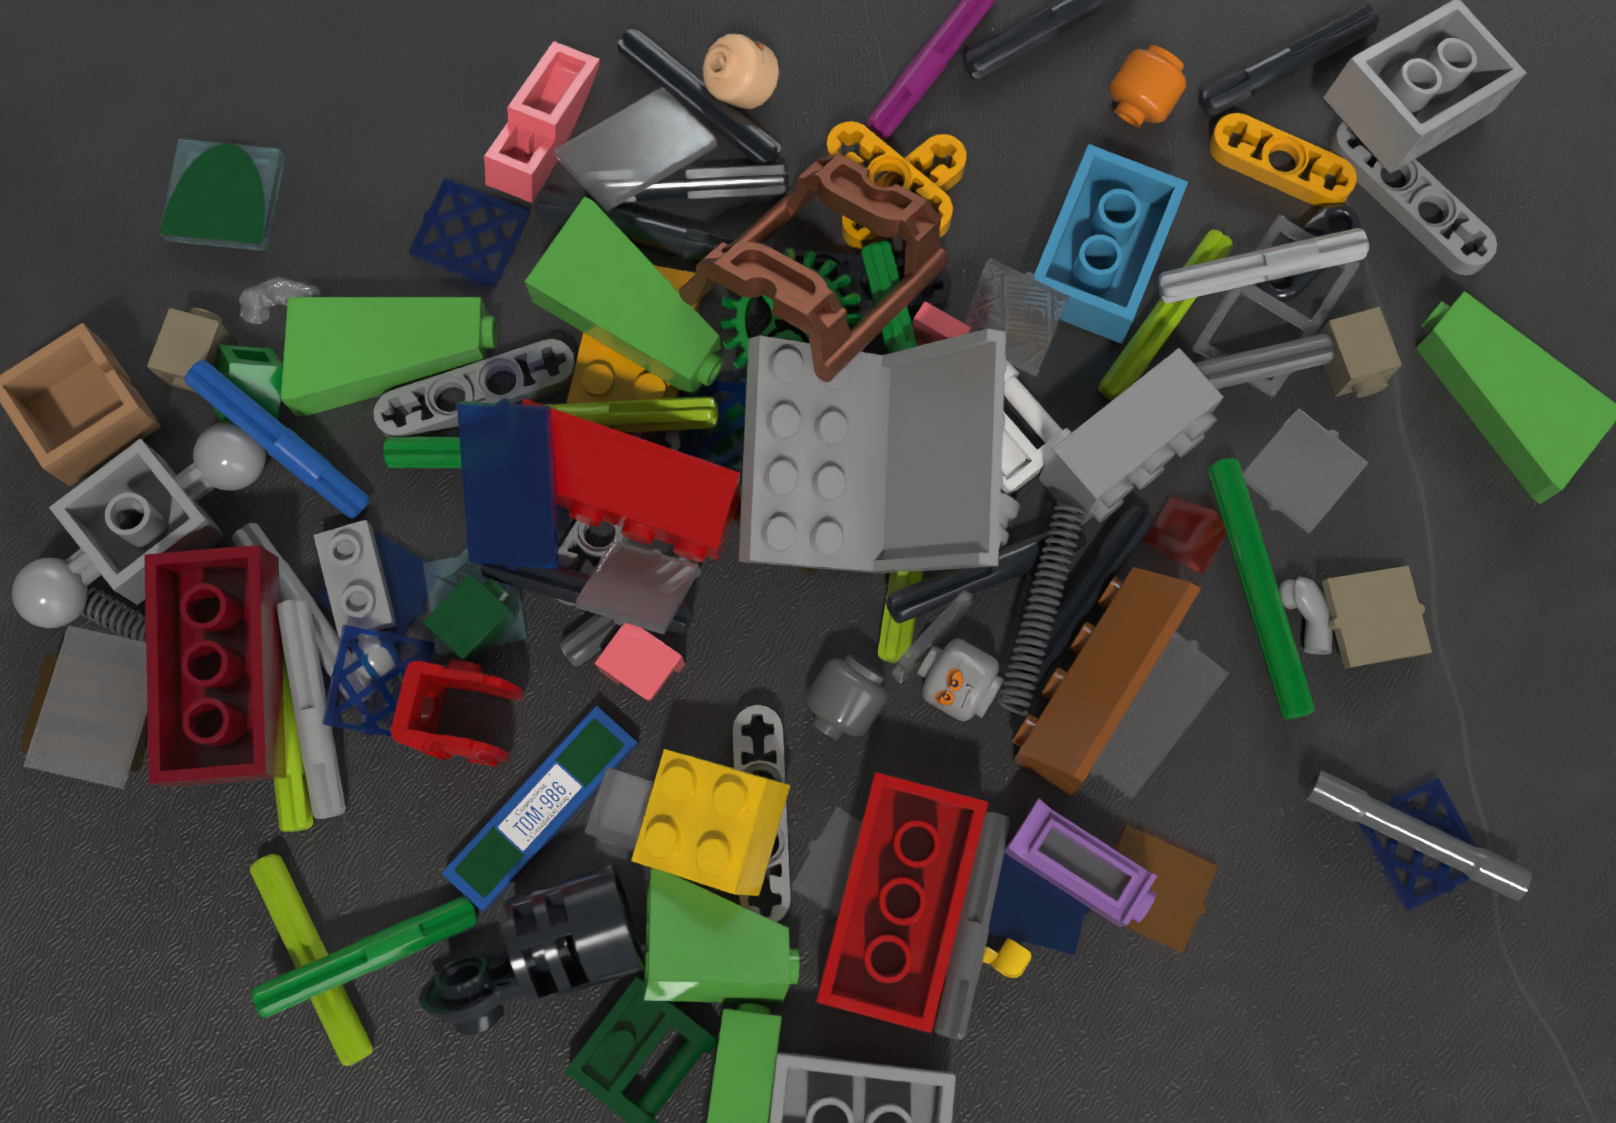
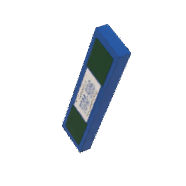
M596 705L441 874L482 912H486L639 744Z

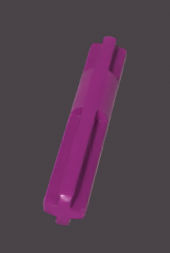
M996 0L960 1L870 115L866 122V126L880 139L885 140L889 138L911 108L920 101L947 66V62Z

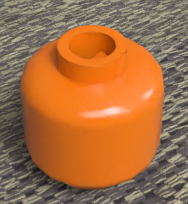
M1150 45L1147 50H1133L1127 56L1109 86V93L1118 104L1114 110L1116 115L1136 127H1140L1144 121L1155 124L1163 122L1186 89V79L1181 72L1184 68L1183 63L1175 55L1156 45Z

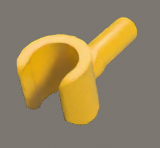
M1009 938L1006 939L998 953L987 946L983 957L984 963L990 964L1008 978L1021 976L1031 961V953Z

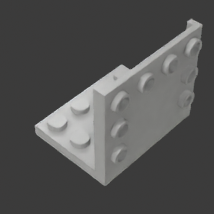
M983 329L885 355L860 352L830 382H824L816 376L810 343L767 336L750 338L748 345L739 562L877 574L998 566V551L1001 543V531L999 528L1000 493L1003 485V473L1001 470L1002 434L1005 427V415L1003 412L1004 376L1007 369V357L1005 355L1006 332Z

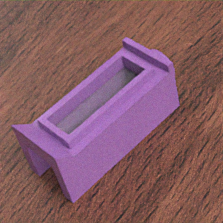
M1040 799L1033 803L1027 812L1028 816L1014 838L1005 847L1004 853L1118 927L1127 926L1131 919L1139 923L1145 917L1157 896V893L1150 889L1157 875L1148 872L1056 813Z

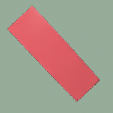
M553 41L508 105V122L484 155L485 185L533 203L560 157L578 120L598 72L600 59Z

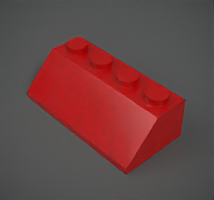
M524 399L507 473L513 489L518 491L517 498L530 505L547 509L550 503L570 509V517L591 526L599 527L601 521L622 527L620 532L622 535L643 544L650 545L653 539L674 545L673 552L691 561L704 562L705 557L719 560L740 503L739 472Z

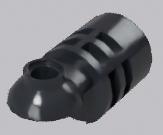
M612 864L562 880V883L550 887L543 886L532 890L531 893L501 900L507 922L502 924L508 952L498 955H468L449 962L426 983L419 1000L422 1008L427 1013L441 1021L453 1023L456 1032L461 1035H473L488 1030L499 1022L504 1014L502 1005L504 1003L524 997L529 1006H536L588 987L597 986L645 970L637 928L616 867Z

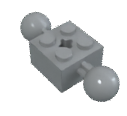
M232 421L216 423L204 430L198 437L193 451L194 463L176 475L158 453L142 439H139L49 507L81 549L66 560L41 558L30 562L22 568L12 586V600L15 609L23 619L38 627L57 628L67 625L82 613L88 599V585L101 575L114 591L138 605L145 600L144 554L211 549L226 537L198 501L214 488L234 491L245 488L255 482L265 466V449Z

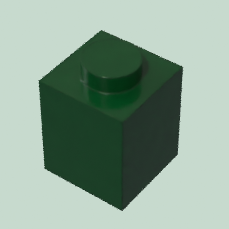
M469 573L423 623L464 661L476 664L518 618L507 608L514 599L490 577L481 584Z

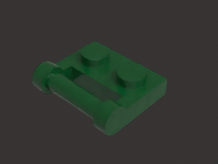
M636 976L564 1072L627 1123H659L656 1118L657 1114L703 1052L710 1054L719 1042V1039L671 1001L644 1000V980ZM673 1027L686 1038L639 1101H633L623 1092Z

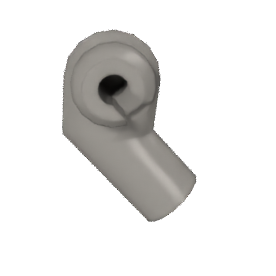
M1299 576L1296 581L1291 579L1283 581L1279 587L1283 606L1288 609L1298 608L1305 618L1304 652L1317 655L1331 654L1333 630L1328 627L1331 616L1325 595L1314 580Z

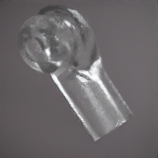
M275 277L245 288L238 300L242 304L240 315L246 322L262 324L270 318L269 308L278 305L287 306L288 297H320V289L308 284Z

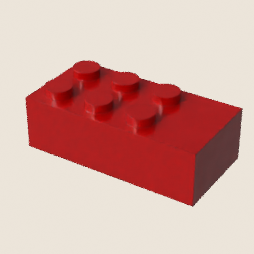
M875 772L817 1003L924 1032H932L988 805L987 801Z

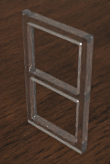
M1278 215L1255 251L1270 248L1280 232L1295 241L1315 238V236L1288 221L1284 216ZM1353 261L1337 265L1343 269V272L1312 319L1307 318L1253 284L1230 289L1192 347V350L1210 360L1228 356L1208 344V342L1240 293L1303 330L1304 332L1299 339L1314 336L1360 266V263ZM1290 372L1276 375L1272 381L1263 378L1248 383L1274 398Z

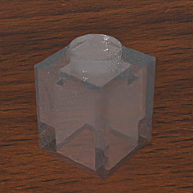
M607 767L584 831L590 837L598 839L595 850L627 860L629 851L635 850L654 782Z

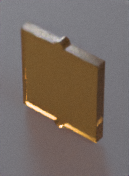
M1126 825L1115 850L1148 872L1157 875L1150 887L1152 891L1157 893V896L1149 911L1139 923L1131 919L1129 924L1124 927L1180 953H1184L1198 916L1204 915L1207 911L1203 903L1218 866ZM1103 864L1102 870L1105 876L1099 890L1116 901L1128 879ZM1090 909L1091 912L1098 914L1094 910Z

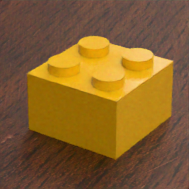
M664 749L631 861L732 894L759 896L790 785L701 758Z

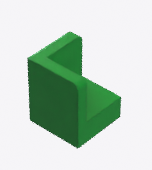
M218 345L215 369L278 420L283 363L273 349ZM212 406L221 422L231 421Z

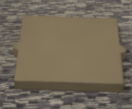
M1409 566L1328 578L1321 581L1331 616L1328 627L1335 631L1344 669L1432 653L1422 617L1425 607L1418 602Z

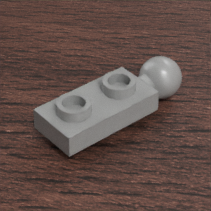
M367 520L314 534L338 637L343 641L359 639L352 653V662L355 669L362 676L373 680L388 676L396 666L397 651L388 639L381 636L380 631L396 627L397 623L372 525Z

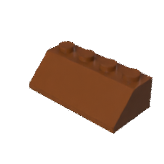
M1136 567L1132 568L1124 582L1114 576L1098 602V605L1106 609V612L1096 627L1086 621L1069 649L1078 655L1068 673L1059 667L1056 669L1041 694L1042 697L1050 701L1039 719L1029 714L1012 740L1014 744L1021 747L1014 762L1071 797L1086 779L1201 588L1188 581Z

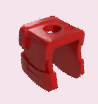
M449 659L446 668L437 664L413 661L408 664L405 671L391 727L392 738L398 743L444 761L447 758L452 759V755L467 758V762L498 767L500 762L508 763L510 754L505 750L468 738L436 734L447 688L523 701L524 691L503 678L481 674L482 666L475 663Z

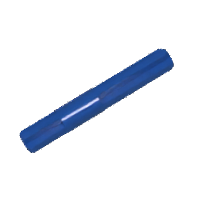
M199 360L185 374L184 380L189 387L267 450L269 455L309 488L312 487L345 516L354 519L368 505L370 499L366 493L206 360Z

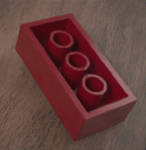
M260 545L144 554L149 784L166 787H185L286 778L282 641L276 610L277 604L280 603L279 557Z

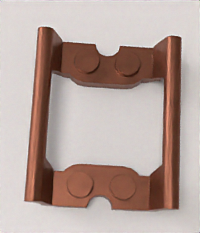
M840 154L821 156L798 176L797 186L730 244L722 242L700 261L696 267V275L679 289V295L685 303L694 305L719 283L744 298H756L761 295L769 297L773 301L772 314L810 335L809 340L814 372L820 380L830 382L948 265L950 261L949 255L941 248L939 228L941 218L928 200L898 184L890 187L874 185L868 179L869 169ZM817 195L825 206L882 237L898 236L907 241L905 247L904 278L851 330L846 321L847 310L842 308L833 291L827 288V284L820 275L780 252L763 245L764 242Z

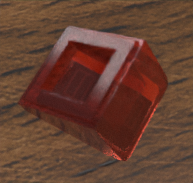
M1170 496L1145 542L1147 545L1186 567L1204 573L1225 536L1226 528L1218 512Z

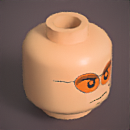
M728 34L720 37L710 47L705 56L703 65L704 83L709 93L723 102L739 108L753 109L767 101L777 86L779 67L778 60L773 51L764 44L747 36Z

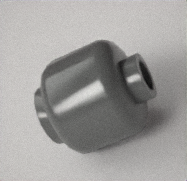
M848 654L844 660L839 658L829 659L805 696L808 708L815 714L811 721L812 725L835 740H839L843 733L857 737L865 735L887 702V691L882 685L885 676L871 665L851 654Z

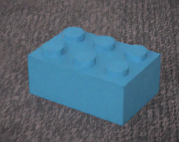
M1088 144L1031 282L1040 285L1030 284L1031 288L1045 289L1049 292L1028 290V292L1048 294L1049 297L1027 294L1030 297L1049 299V301L1026 298V307L1029 308V302L1049 305V316L1053 317L1052 291H1055L1056 299L1061 304L1064 302L1062 307L1059 305L1058 310L1061 309V312L1059 311L1060 315L1058 314L1056 318L1122 344L1133 322L1188 181ZM1058 293L1065 296L1066 298L1064 300L1059 299L1057 297ZM1031 304V309L1035 310L1037 308H1041V310L1044 311V314L1047 315L1046 306Z

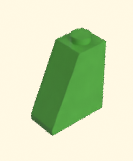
M651 869L646 894L644 1000L782 1004L790 984H797L799 977L798 949H789V928L678 876L658 869Z

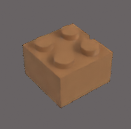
M84 323L79 324L0 375L1 405L41 467L68 486H72L118 456L139 439H144L162 427L138 390L130 384L132 382L109 346Z

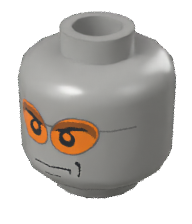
M959 638L950 641L943 650L933 645L917 673L926 679L922 687L923 699L962 722L968 721L974 714L982 718L1004 679L997 676L999 663L994 657Z

